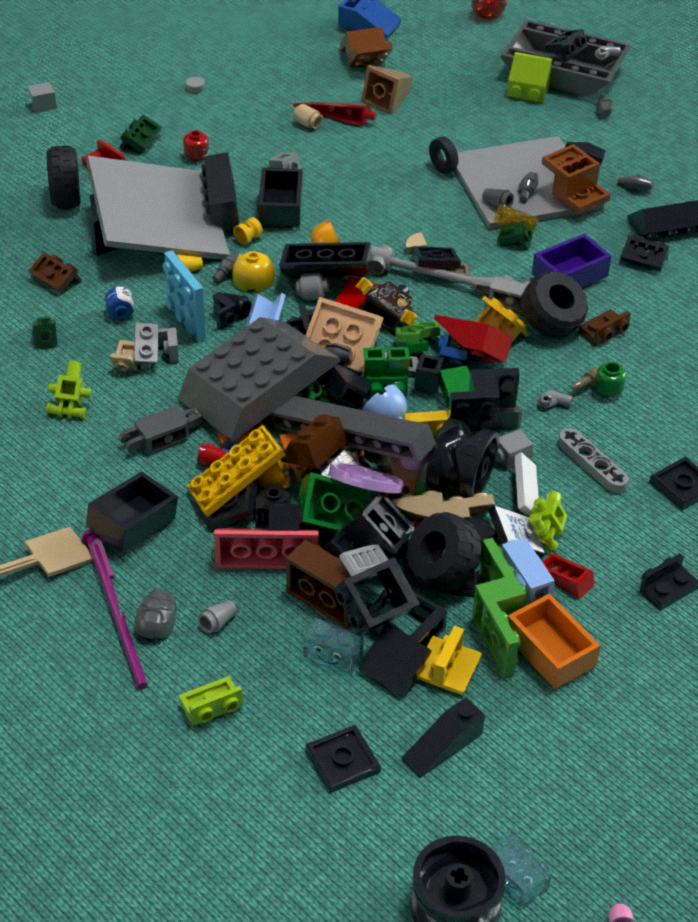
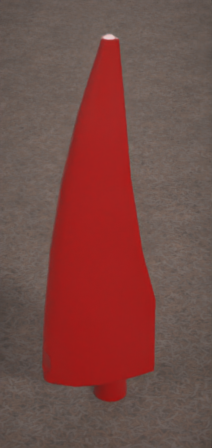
M337 102L293 103L295 108L305 104L319 111L323 117L345 123L365 125L369 119L376 120L377 113L371 112V108L368 105Z

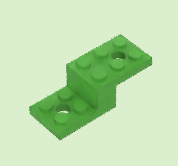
M493 538L483 540L479 575L484 583L475 586L472 621L504 678L514 676L515 665L518 663V647H520L519 635L511 629L508 615L524 607L527 592L524 585L518 582L513 566L508 565L505 560L502 548L497 546Z

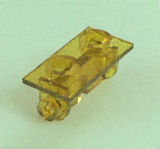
M500 204L493 222L505 226L524 221L527 228L533 234L539 218Z

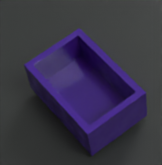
M584 233L535 253L532 275L536 277L546 271L561 272L572 277L581 287H584L609 275L612 256Z

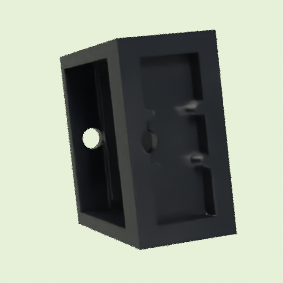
M391 558L351 576L333 589L338 603L343 606L349 617V623L356 630L358 636L409 613L420 604L395 558ZM377 575L395 609L372 619L354 585Z
M384 589L380 597L373 604L370 603L366 609L371 618L374 619L391 611L394 605ZM414 592L420 604L411 610L410 613L424 622L409 637L427 647L433 636L437 637L446 628L447 610ZM384 625L369 631V633L378 637Z

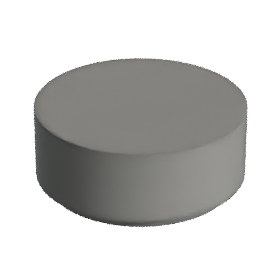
M190 77L186 80V89L192 93H199L205 89V81L201 77Z

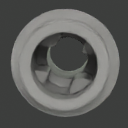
M228 600L203 609L198 616L200 627L207 633L218 632L237 613V607L234 602Z

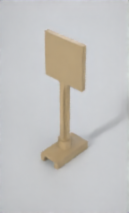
M67 527L25 541L24 545L32 555L0 565V577L34 565H40L46 575L50 577L94 561L90 551L73 529Z

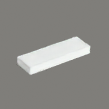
M519 453L514 456L518 510L529 517L534 501L539 498L536 465L523 453Z

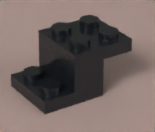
M519 368L471 370L469 391L450 392L448 418L451 417L465 422L470 431H479L483 428L496 430L499 408L516 407L520 377Z
M379 492L365 508L345 522L325 547L331 555L340 558L339 555L344 552L369 545H379L388 559L400 549L415 528L383 492Z

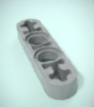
M566 428L560 432L558 441L560 448L603 487L614 494H621L626 491L629 478L622 469L577 430ZM586 451L591 455L583 456L579 452ZM602 465L605 466L607 469L598 470L597 468H595V466Z

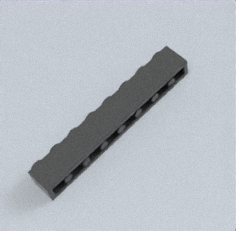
M298 396L292 397L268 415L274 429L298 434L300 430L306 428L321 414L339 417L348 440L344 446L417 463L436 445L428 424Z

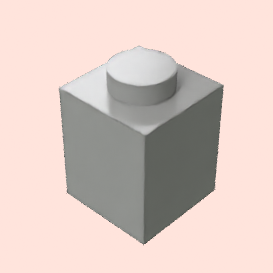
M521 429L499 437L496 461L501 463L506 470L515 468V455L523 453L531 460L533 443Z

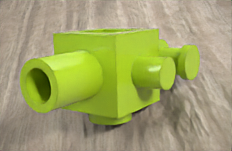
M68 361L66 376L58 375L57 384L49 383L48 393H55V399L59 405L48 402L46 414H57L61 418L67 415L68 419H73V417L85 419L86 408H76V406L81 407L83 397L91 398L92 389L85 388V383L80 378L82 363Z
M556 491L549 492L546 500L542 497L537 498L534 501L532 512L529 516V521L535 534L538 535L541 543H545L548 551H553L558 547L554 536L558 537L563 533L567 514L560 504L562 496Z

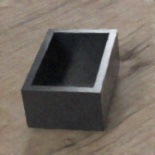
M262 168L258 201V221L261 225L300 226L303 169Z
M141 471L88 503L86 526L119 551L124 552L175 519L178 496Z

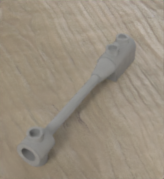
M382 245L381 248L376 246L371 248L373 263L371 272L374 274H382L384 271L389 272L392 266L470 285L472 288L489 295L490 300L493 297L497 299L504 308L523 313L521 296L526 286L531 282L529 280L521 283L514 281L509 275H505L502 278L497 276L470 277L434 267H418L414 262L395 258V251H392L388 245Z

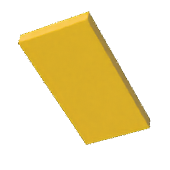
M262 425L258 429L253 430L241 443L233 446L220 460L213 462L205 472L193 478L191 483L187 485V488L204 514L209 517L286 454Z

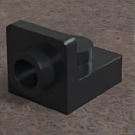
M222 292L214 294L213 310L216 314L217 328L222 330L237 322L236 304Z

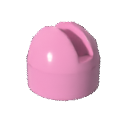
M625 904L613 905L609 911V922H634L633 913Z

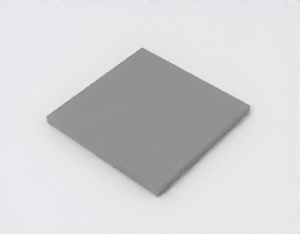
M559 136L457 152L459 162L454 170L489 229L501 228L507 224L523 221L524 223L577 214L552 194L555 174L541 164L542 157L565 147ZM529 172L537 173L539 183L537 188L528 197L526 202H521L519 199L521 192L518 191L519 183ZM486 188L509 190L514 195L513 204L509 209L501 210L483 200V191ZM604 204L583 213L604 210Z
M95 156L87 157L86 163L106 247L159 253L173 250L175 254L221 260L230 256L222 227L212 221L211 214L206 212L202 171Z

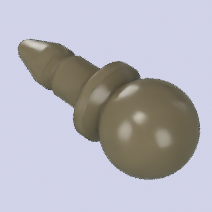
M598 367L586 372L583 378L577 380L571 388L577 390L586 386L594 387Z

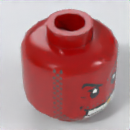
M192 130L187 133L183 138L185 156L192 161L204 159V156H207L209 153L208 136L199 130Z

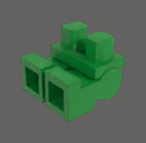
M384 347L363 348L364 378L372 382L366 399H371L376 393L384 394L387 392L384 388L392 384L396 385L405 398H407L408 370L410 367L408 347H387V358H385Z

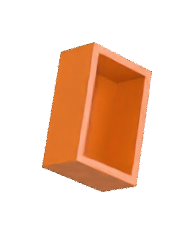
M550 593L508 615L511 629L516 631L520 638L518 650L554 689L597 666L600 644Z

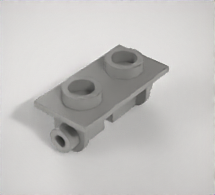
M135 323L134 362H139L138 364L141 366V369L148 370L152 363H157L158 324Z

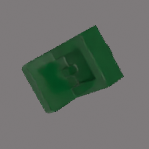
M523 221L501 227L497 240L500 246L520 241L523 249L527 250L533 235Z
M50 316L38 317L37 321H33L35 347L56 346L58 344L56 320L50 319Z

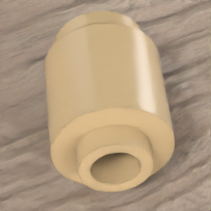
M305 104L297 106L293 112L294 120L309 129L319 128L323 121V116L320 115L319 111Z

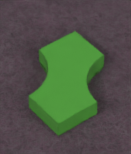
M416 321L412 327H397L396 342H419L426 337L440 336L439 323Z

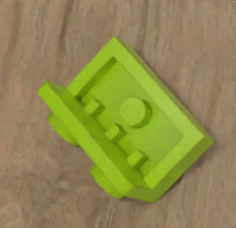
M227 676L179 695V703L191 725L194 726L242 707L243 693L240 686L235 687L231 678Z

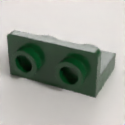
M142 114L138 120L134 119L128 128L130 129L129 131L126 129L120 137L122 143L119 148L123 150L129 144L143 154L160 133L162 127Z

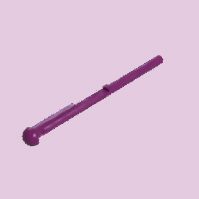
M88 529L82 534L81 541L84 545L89 546L137 688L143 690L147 688L148 683L126 624L125 613L123 611L120 612L118 598L111 579L115 578L101 537L91 529Z

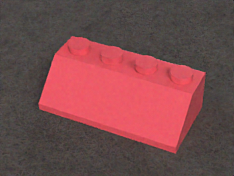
M215 529L216 568L286 569V557L305 539L318 545V530Z

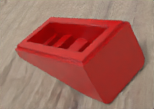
M553 553L542 562L555 580L554 583L579 599L594 586L593 570Z

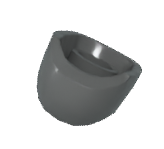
M153 590L143 599L136 613L135 634L146 638L168 639L174 628L177 614L176 601L172 594L163 590Z

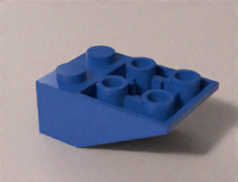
M344 0L338 6V26L345 27L346 29L363 30L382 27L384 37L388 38L401 22V18L378 0Z

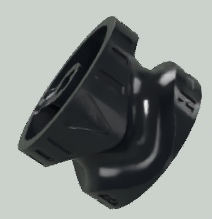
M450 417L442 425L435 439L436 445L432 448L429 456L425 481L427 487L441 492L448 485H454L459 489V497L470 498L477 493H483L495 464L499 446V435L497 432L485 428L473 435L465 422Z
M447 836L428 844L418 855L413 869L410 902L413 921L498 922L506 879L504 866L500 858L489 846L467 836Z

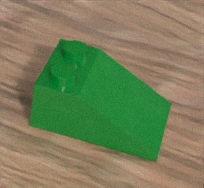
M311 472L302 478L298 505L299 509L302 510L303 520L299 528L318 530V533L335 535L345 522L365 508L379 491L352 486L331 477Z

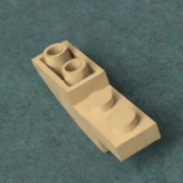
M427 491L423 495H402L398 499L392 500L393 504L405 517L410 519L416 518L419 522L432 514L449 512L468 520L472 518L471 515L489 513L488 510L495 505L493 495H488L487 493H477L470 498L457 496L450 498L449 501H445L442 492Z

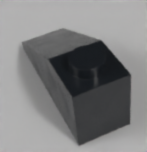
M465 697L438 718L402 756V761L416 775L422 778L483 734L485 714Z

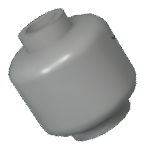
M320 272L302 274L300 279L296 281L297 294L306 302L318 301L319 297L324 298L326 292H329V281L324 279Z

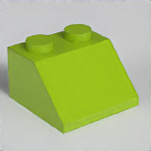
M515 52L508 80L507 96L544 103L549 89L552 59Z

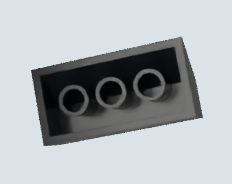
M226 152L204 156L205 164L201 165L206 212L211 214L212 221L215 224L233 233L234 227L240 223L229 154Z
M698 200L641 209L627 215V218L637 235L647 236V239L657 238L659 233H666V236L678 234V230L685 229V233L697 231Z
M371 242L285 244L279 269L285 277L300 278L302 274L320 272L323 276H334L337 278L344 276H370L373 266Z

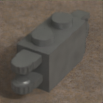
M176 405L134 421V427L122 431L118 438L121 443H125V449L129 453L144 449L146 454L150 456L186 442L189 438V429L202 423V415L196 407L181 411Z

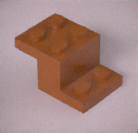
M382 27L346 32L339 44L340 50L346 51L349 66H355L356 68L364 67L369 63H373V65L382 64L393 49L391 42H385Z
M574 144L542 157L541 164L555 174L552 194L578 215L610 201L611 194L597 184L600 163Z

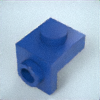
M445 333L444 339L440 338L437 348L441 358L449 360L448 363L455 366H462V363L468 365L470 360L469 352L451 348L452 337L450 334Z

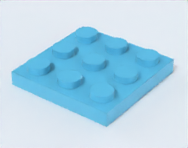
M173 250L165 252L163 269L166 273V280H164L167 290L166 305L169 310H173L177 320L184 324L189 335H192L197 342L206 340L203 287Z

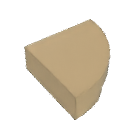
M422 232L413 234L407 239L406 253H411L413 246L427 247Z

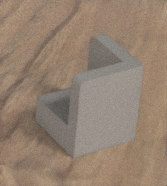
M50 82L28 86V92L32 98L35 113L57 108L55 91Z

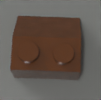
M327 414L317 416L311 424L300 430L298 435L289 442L284 451L286 455L281 458V461L318 469L348 442L340 418Z

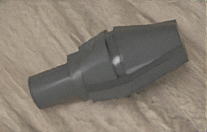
M601 95L598 98L596 113L601 117L609 116L614 103L610 98L607 99L604 95Z
M529 172L519 183L518 191L521 192L519 198L521 202H526L528 197L539 184L537 173Z
M642 175L629 176L628 178L619 176L618 178L619 185H626L635 191L650 190L654 187V181Z
M234 253L224 258L219 264L217 272L212 277L213 281L219 283L224 277L232 274L233 265L241 255Z
M329 343L324 347L340 358L338 364L353 361V352L349 347L338 343Z

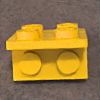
M486 296L482 298L488 306L475 322L490 324L513 336L512 342L519 333L525 337L530 335L525 330L527 325L514 312L504 308L494 297L491 300Z
M454 626L450 635L446 634L443 639L435 636L431 638L427 648L432 650L416 679L463 695L481 660L482 653L464 647V629Z

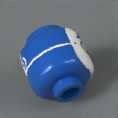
M114 287L105 294L106 311L110 317L125 319L134 312L133 296L129 289Z

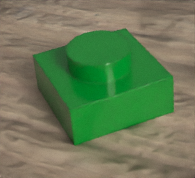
M421 339L419 342H398V347H408L409 355H418L421 351H428L429 342L425 339Z

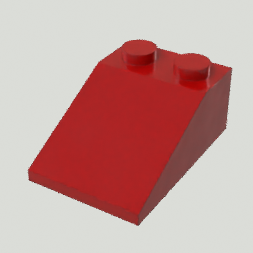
M435 314L434 319L457 342L470 350L472 356L483 358L484 362L496 364L497 361L506 363L513 336L490 324Z

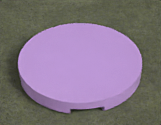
M339 463L336 467L334 464H331L328 475L335 480L368 490L400 493L403 487V481L400 478L388 473L383 476L382 473L363 466Z

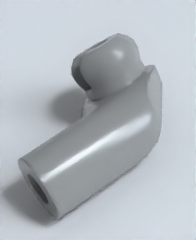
M601 46L596 50L595 56L599 60H604L609 56H620V47Z
M548 391L540 395L539 404L544 408H550L558 404L570 407L573 396L556 391Z

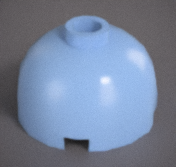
M392 384L384 388L387 392L382 395L376 393L362 408L364 411L403 419L407 412V402L399 388Z

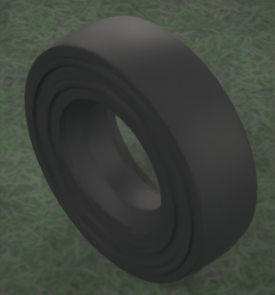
M438 137L431 141L429 155L434 167L441 173H449L456 169L459 158L452 141L447 137ZM441 149L443 150L446 156V160L443 158Z

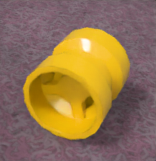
M251 217L245 220L244 224L240 223L235 226L233 233L240 244L246 245L251 242L252 238L256 239L261 236L263 229L260 222L256 218Z

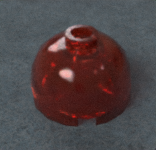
M508 0L471 1L475 14L481 19L493 20L502 15L508 3Z

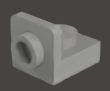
M283 152L268 160L272 168L302 169L297 153Z
M176 328L158 329V349H164V353L169 354L170 363L179 362Z

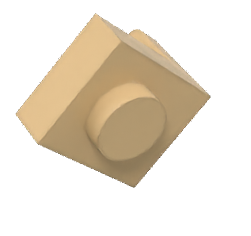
M119 340L116 353H111L110 360L115 368L121 371L137 370L139 362H134L135 341Z

